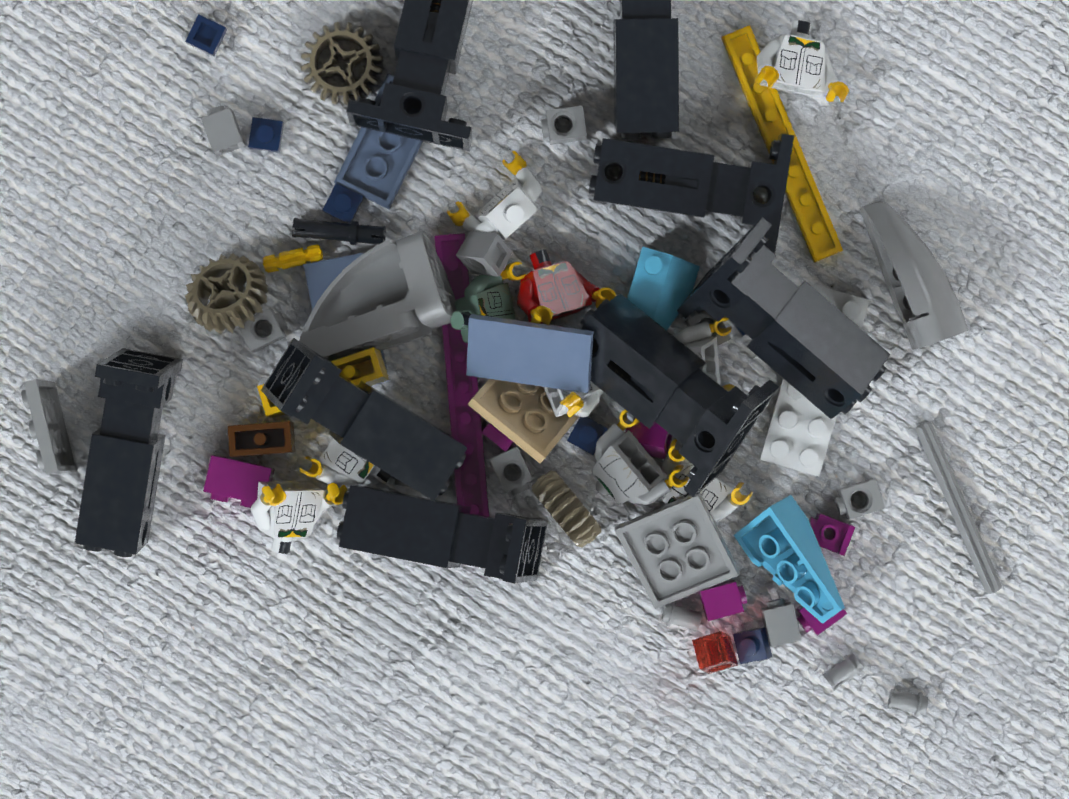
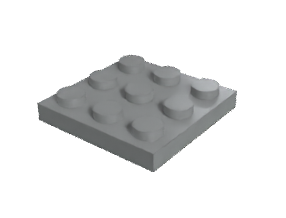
M39 379L24 382L25 390L21 391L24 406L30 408L32 420L29 421V429L32 438L38 440L40 451L36 452L39 468L41 470L44 469L46 475L66 474L76 471L56 383Z
M700 492L694 498L691 495L615 527L614 531L655 609L739 575V569Z

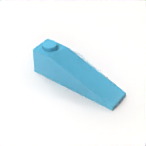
M642 247L627 299L665 330H668L679 314L677 309L692 292L700 266L667 253Z
M792 495L768 507L733 535L749 559L757 567L763 566L774 575L772 580L779 586L784 584L794 593L795 600L822 624L845 608L811 524Z

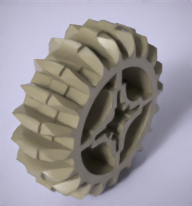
M335 22L334 32H330L327 25L322 27L325 33L323 37L314 32L312 36L317 43L313 44L309 41L305 43L306 48L312 52L301 54L303 60L310 62L301 65V71L311 72L304 77L306 84L315 82L310 88L311 92L315 94L323 89L320 94V99L323 101L332 94L331 101L333 105L338 104L339 96H343L345 105H348L350 95H354L357 101V98H361L359 94L361 90L368 96L371 95L372 92L367 84L370 83L374 86L379 84V81L372 75L383 74V69L379 66H374V64L384 61L382 55H373L380 50L379 44L369 46L374 39L373 35L368 34L362 38L364 28L361 26L356 29L355 33H352L353 25L350 22H347L345 31H341L340 23ZM337 41H350L359 45L362 49L347 52L339 47ZM329 45L331 58L323 64L322 68L318 69L319 56ZM336 51L339 52L340 57H343L345 61L350 60V63H346L348 66L346 70L349 76H346L344 70H341L339 66L334 67L335 64H338L336 61L338 59ZM367 58L366 70L363 76L355 82L353 69L361 63V60ZM326 76L329 78L340 76L345 80L347 87L329 85L322 78Z
M232 253L227 259L226 256L221 254L218 261L209 258V265L206 267L199 265L200 273L191 274L193 283L186 285L189 292L185 295L188 311L194 316L193 318L196 323L204 326L209 332L215 330L222 334L227 329V331L233 334L236 326L245 329V322L248 320L255 322L254 314L263 313L261 304L268 302L266 293L269 290L264 273L260 271L256 263L250 261L244 255L239 258Z
M550 470L545 475L540 476L532 485V492L576 546L582 548L586 544H590L601 533V526L557 472Z

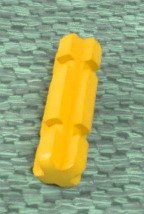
M315 244L307 246V249L298 248L281 252L279 256L274 254L264 256L262 261L264 270L267 273L279 271L278 268L284 270L307 264V261L311 263L321 261L323 253L320 245Z

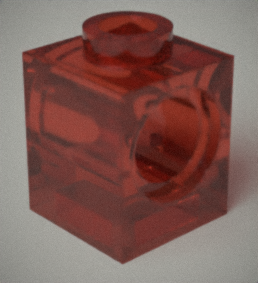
M719 631L692 640L700 670L712 674L738 666L731 637L728 634Z

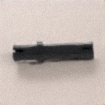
M298 218L293 220L292 228L295 229L292 230V237L347 241L350 242V245H357V243L380 244L386 240V236H384L386 226L359 225V221H352L351 224Z

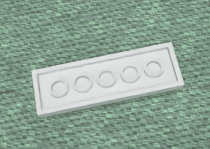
M810 283L814 289L862 329L870 300ZM782 378L759 460L819 477L836 416L830 419Z

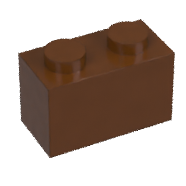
M292 421L228 426L230 457L296 452L294 422Z

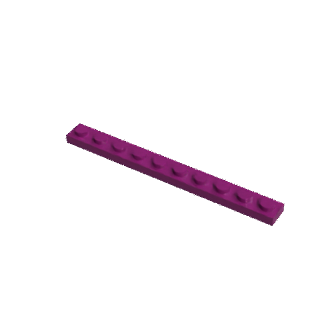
M466 234L434 236L435 249L450 282L455 300L464 297V290L470 284L469 270L456 256L466 238ZM451 323L442 326L451 436L467 447L465 451L466 458L459 469H454L457 504L470 506L471 514L490 517L481 415L468 405L479 391L478 377L466 375L468 343L463 341L461 330L454 329Z

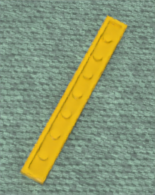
M746 26L722 36L721 40L768 153H770L771 142L778 140L779 135H794L785 194L813 262L815 263L842 252L843 248L777 89H769L755 82V77L758 75L757 55L761 50L751 26Z

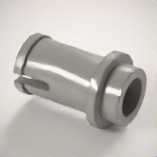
M672 602L671 605L667 604L664 606L661 622H665L666 626L669 627L673 624L698 631L702 612L677 607L676 603Z
M854 654L849 657L845 655L844 661L823 674L834 691L854 675H861L860 671L864 667Z
M891 689L888 709L912 712L916 717L919 714H926L928 697L923 696L922 692L916 695Z

